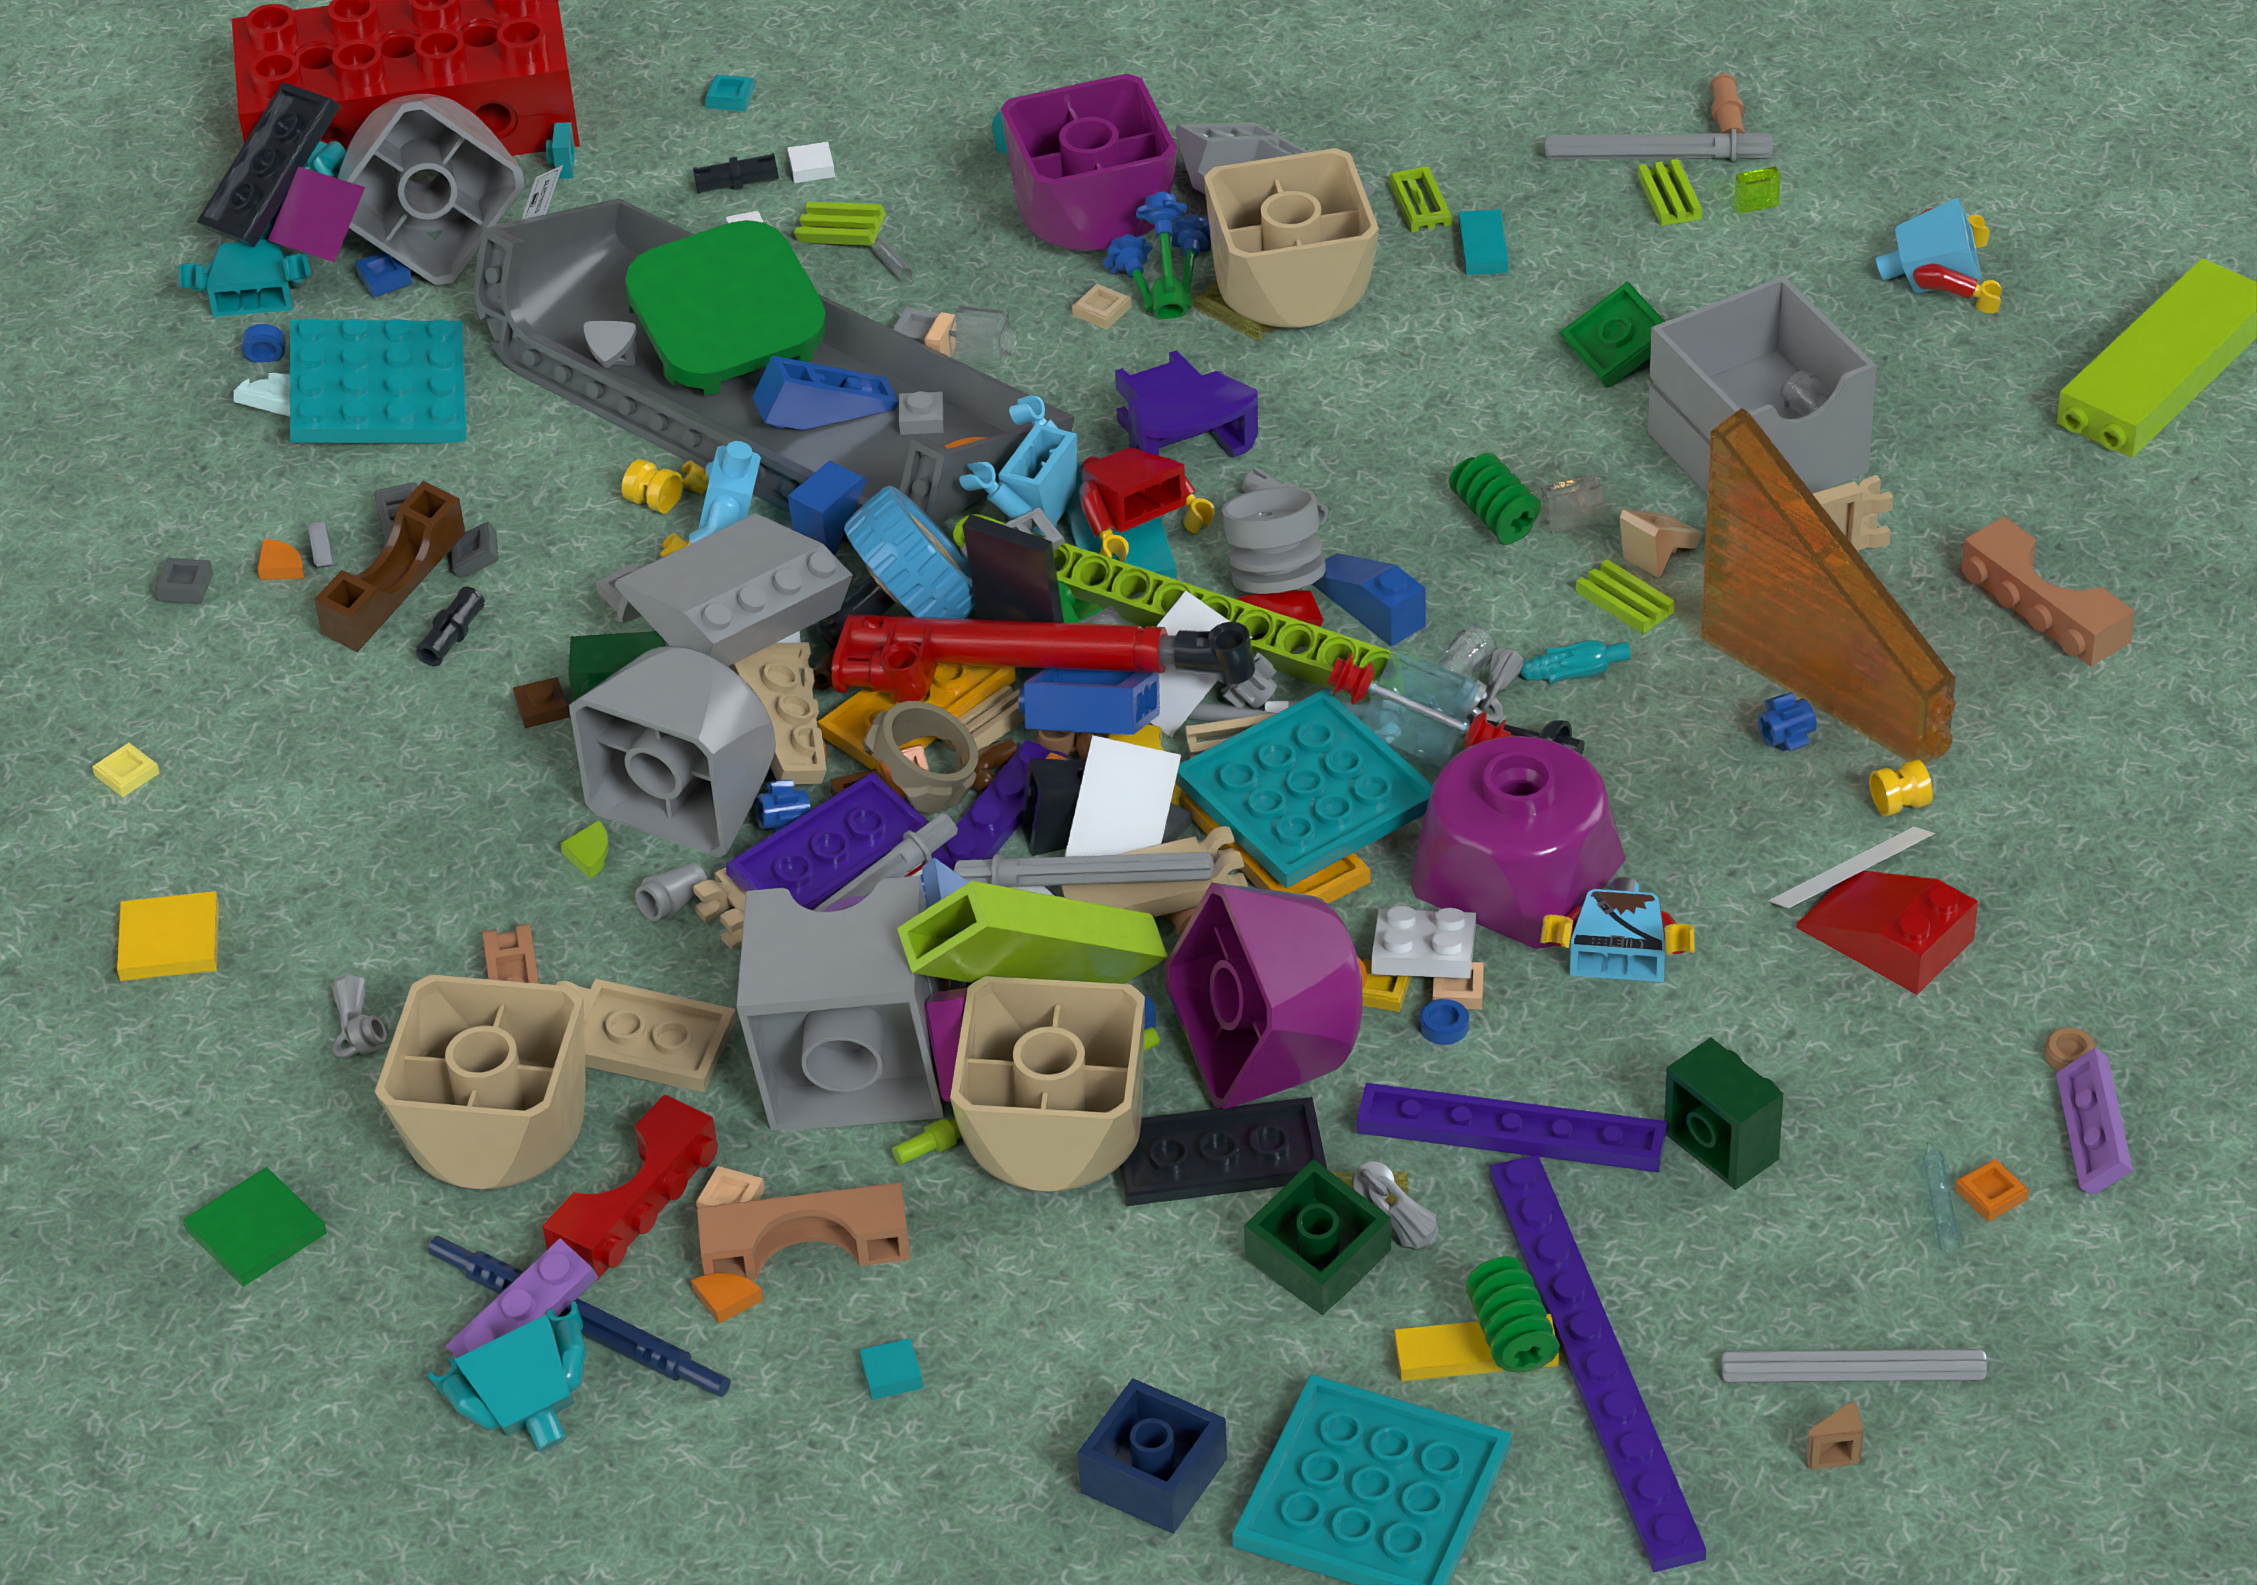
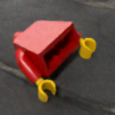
M1125 448L1101 459L1090 456L1081 465L1080 475L1083 484L1079 488V498L1083 513L1094 537L1101 538L1100 555L1112 558L1111 553L1119 557L1120 561L1125 562L1129 549L1128 542L1125 538L1114 535V530L1122 533L1183 506H1186L1188 509L1183 518V525L1191 533H1198L1203 523L1209 526L1214 517L1215 508L1213 504L1206 499H1196L1194 496L1196 490L1185 476L1184 464L1170 458L1161 457L1136 448Z

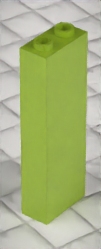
M2201 258L2060 391L2057 424L2065 427L2072 433H2079L2103 444L2109 450L2118 451L2133 458L2257 338V281Z
M970 881L897 927L912 973L974 983L984 976L1125 984L1168 958L1153 914L977 881Z

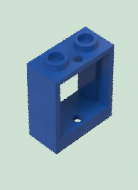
M1043 669L1024 682V686L1019 693V711L1021 714H1025V729L1134 735L1160 715L1159 674L1145 673L1142 670L1139 673Z

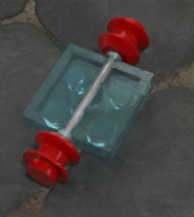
M1394 647L1380 681L1375 679L1373 683L1371 682L1375 674L1371 661L1361 668L1353 664V654L1350 653L1347 661L1340 658L1337 659L1327 684L1335 687L1332 694L1333 697L1341 690L1350 693L1352 705L1362 701L1367 691H1369L1367 697L1371 698L1362 722L1395 752L1438 770H1442L1445 767L1457 738H1463L1465 733L1464 749L1487 740L1510 737L1511 732L1503 729L1506 720L1494 726L1487 722L1486 711L1475 716L1471 725H1469L1470 720L1466 717L1481 684Z

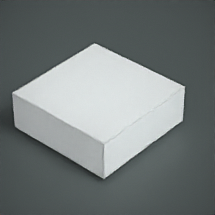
M828 142L788 147V157L794 183L835 177Z

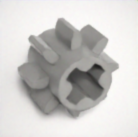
M1259 652L1253 655L1255 672L1250 679L1240 684H1225L1220 690L1224 693L1223 697L1235 707L1242 708L1247 703L1253 709H1257L1272 696L1277 687V683L1271 678L1276 673V670Z

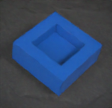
M385 251L355 262L359 278L373 297L412 284L409 268Z

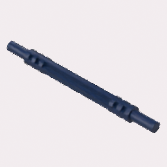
M435 1236L428 1247L430 1255L465 1271L467 1279L498 1294H501L524 1273L518 1268L483 1251L473 1253L441 1236ZM578 1298L574 1300L582 1318L583 1328L581 1331L583 1336L674 1381L682 1378L719 1397H723L727 1393L731 1383L730 1378L691 1360L689 1352ZM571 1305L557 1317L568 1315L572 1310Z

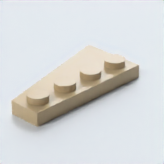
M809 642L774 643L728 666L755 691L770 716L776 739L775 754L770 767L776 780L793 779L794 785L822 784L827 771L822 731L820 728H817L816 721L819 710L817 699H813L814 674L813 668H809L808 663L811 654Z

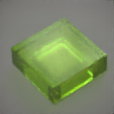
M1776 166L1736 174L1734 206L1739 214L1779 206L1781 174Z

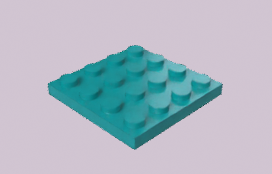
M290 319V442L453 443L466 441L462 321L443 319L434 321L402 319Z
M1326 689L1179 764L1175 784L1221 827H1230L1234 840L1285 888L1298 883L1423 816L1426 813L1433 785Z
M1311 1374L1232 1534L1233 1547L1355 1585H1449L1511 1449L1512 1433Z

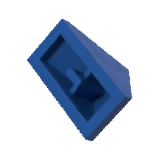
M833 461L825 463L788 495L793 530L824 544L835 556L845 534V523L853 515L868 478Z

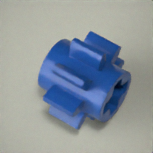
M1790 692L1764 701L1768 711L1758 715V727L1767 745L1772 747L1779 744V748L1782 751H1793L1810 745L1807 734L1815 732L1817 722L1813 708L1806 699L1795 700L1794 693Z
M793 779L766 784L767 793L757 794L756 816L759 827L761 829L772 828V834L811 811L807 791L805 789L794 790Z

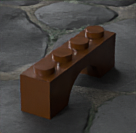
M422 481L396 510L395 522L389 540L375 562L357 575L341 570L314 599L321 634L359 652L465 534L460 499Z

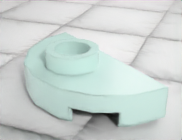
M268 373V379L257 380L250 383V379H247L233 390L234 402L290 417V375Z

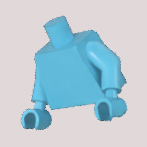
M1030 395L1018 399V404L1011 406L1009 409L1014 423L1023 425L1032 422L1034 427L998 474L999 482H995V470L988 462L967 464V467L973 471L974 475L960 476L959 481L961 486L967 491L984 489L989 493L987 499L1006 514L1009 521L1040 507L1057 529V521L1076 494L1077 434L1059 429L1051 419L1046 421L1044 418L1045 406L1043 400L1038 396ZM1038 526L1031 529L1032 532L1045 536Z

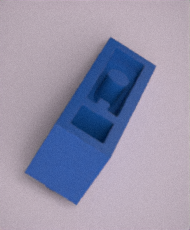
M776 356L771 357L752 396L764 423L778 429L788 427L806 430L895 410L899 404L890 383L884 376Z
M1336 553L1325 560L1326 571L1324 576L1312 584L1391 647L1426 627V588L1397 565Z

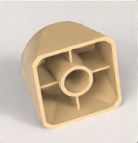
M1332 148L1213 167L1204 176L1216 279L1221 296L1231 309L1243 317L1264 325L1298 328L1318 325L1335 319L1352 309L1362 299L1373 270L1379 227L1350 153Z
M428 975L411 985L374 1092L408 1151L426 1172L443 1182L459 1187L496 1189L531 1180L551 1169L568 1154L578 1138L585 1109L583 998L572 986L442 975Z
M984 976L968 986L950 1098L963 1140L973 1158L983 1169L999 1180L1020 1188L1038 1191H1063L1099 1181L1118 1169L1127 1160L1137 1145L1142 1116L1145 996L1131 984Z

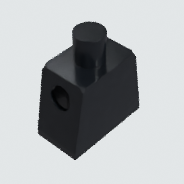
M1030 759L1020 825L1031 856L1067 849L1086 761Z

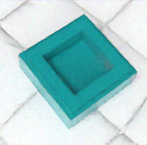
M716 74L705 97L706 108L745 111L755 89L754 78Z
M911 1338L859 1349L862 1367L872 1400L923 1389L922 1376Z

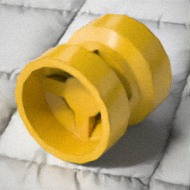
M637 459L632 462L622 481V495L626 500L635 504L648 503L650 509L662 514H667L679 502L683 491V478L681 474L668 468L658 470L654 463L644 459Z
M1916 759L1905 762L1901 765L1900 769L1895 771L1885 767L1870 773L1871 796L1883 817L1899 814L1903 806H1911L1918 809L1929 806L1932 803L1933 788L1931 779L1921 760Z

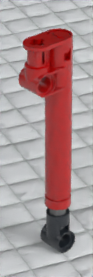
M850 614L845 621L832 661V683L837 693L847 692L849 686L872 687L875 692L889 693L891 698L898 703L919 701L925 697L930 690L938 664L1139 673L1142 670L1145 673L1157 674L1164 673L1167 666H1175L1178 672L1212 673L1217 680L1229 685L1243 683L1250 679L1255 672V661L1249 630L1238 622H1224L1215 626L1211 631L1179 630L1175 636L1168 635L1165 627L1156 626L1142 628L1141 626Z

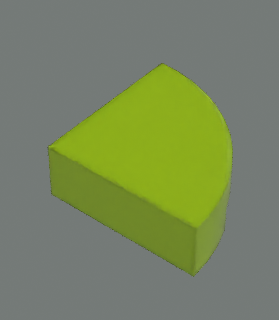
M599 820L560 843L562 855L588 878H593L603 869L605 865L604 860L609 850V842L606 829Z

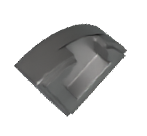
M326 521L310 523L308 529L315 565L317 567L333 565Z

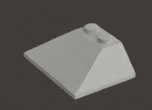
M1255 122L1178 124L1175 131L1192 187L1205 195L1204 176L1213 167L1308 152ZM1361 180L1367 197L1375 193V187Z

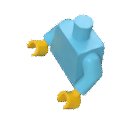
M733 441L727 446L721 445L717 447L715 459L706 465V469L691 460L682 466V472L687 474L683 478V487L702 494L707 489L700 524L697 530L689 534L688 541H685L676 533L669 535L663 542L665 549L660 552L661 556L665 557L748 517L761 457L757 453L752 452V448L747 443Z

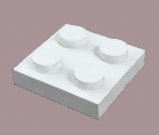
M1407 906L1379 909L1372 952V974L1470 978L1476 931V913L1463 912L1456 908H1444L1439 911L1414 910Z

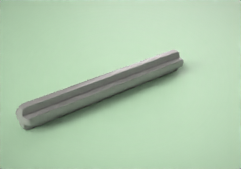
M1981 1348L1735 1350L1723 1352L1721 1370L1723 1380L1726 1382L1983 1380L1987 1374V1357L1985 1350Z

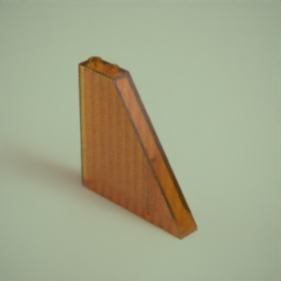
M1741 408L1711 431L1701 640L1787 691L1793 692L1799 698L1806 699L1811 705L1906 761L1918 759L1925 765L1933 757L1941 758L1948 751L1952 743V734L1950 733L1952 714L1956 706V701L1954 700L1955 676L1752 415Z

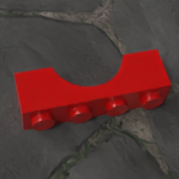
M664 1094L634 1126L639 1158L644 1162L638 1174L623 1186L611 1191L596 1194L573 1192L542 1225L546 1249L548 1250L561 1238L594 1269L599 1278L609 1267H617L624 1259L627 1247L640 1233H648L654 1226L658 1213L670 1200L676 1201L679 1199L687 1187L688 1180L700 1167L706 1168L714 1160L718 1150V1143L712 1116Z

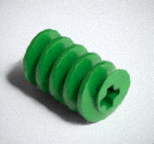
M1484 453L1476 458H1467L1458 463L1450 472L1448 480L1450 489L1468 505V508L1488 526V529L1504 545L1519 541L1529 534L1534 521L1540 513L1541 502L1534 494H1531V491L1524 484H1521L1520 479L1515 474H1512L1511 470L1501 463V460L1494 453Z
M1511 1256L1492 1258L1481 1263L1471 1271L1466 1281V1292L1472 1302L1473 1310L1478 1317V1323L1485 1334V1340L1491 1349V1355L1496 1365L1505 1371L1521 1373L1539 1369L1551 1362L1558 1354L1560 1344L1553 1334V1327L1550 1321L1546 1318L1547 1312L1542 1303H1540L1541 1297L1534 1287V1280L1528 1271L1522 1269V1263L1518 1258Z

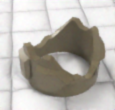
M905 701L894 705L888 711L881 712L876 716L862 740L864 752L870 756L874 755L876 761H882L891 771L893 782L902 788L911 806L924 818L933 813H940L943 809L946 811L949 807H955L960 804L974 784L977 776L974 769L978 763V749L971 733L955 716L930 703ZM935 736L938 739H949L955 746V773L940 774L923 769L909 760L898 747L919 737Z

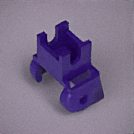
M1177 350L1169 353V363L1133 375H1129L1123 368L1115 370L1116 390L1129 405L1128 409L1125 406L1116 409L1117 422L1129 433V448H1136L1159 456V448L1212 431L1219 446L1230 457L1245 454L1253 448L1258 435V391L1225 375L1222 371L1201 375Z

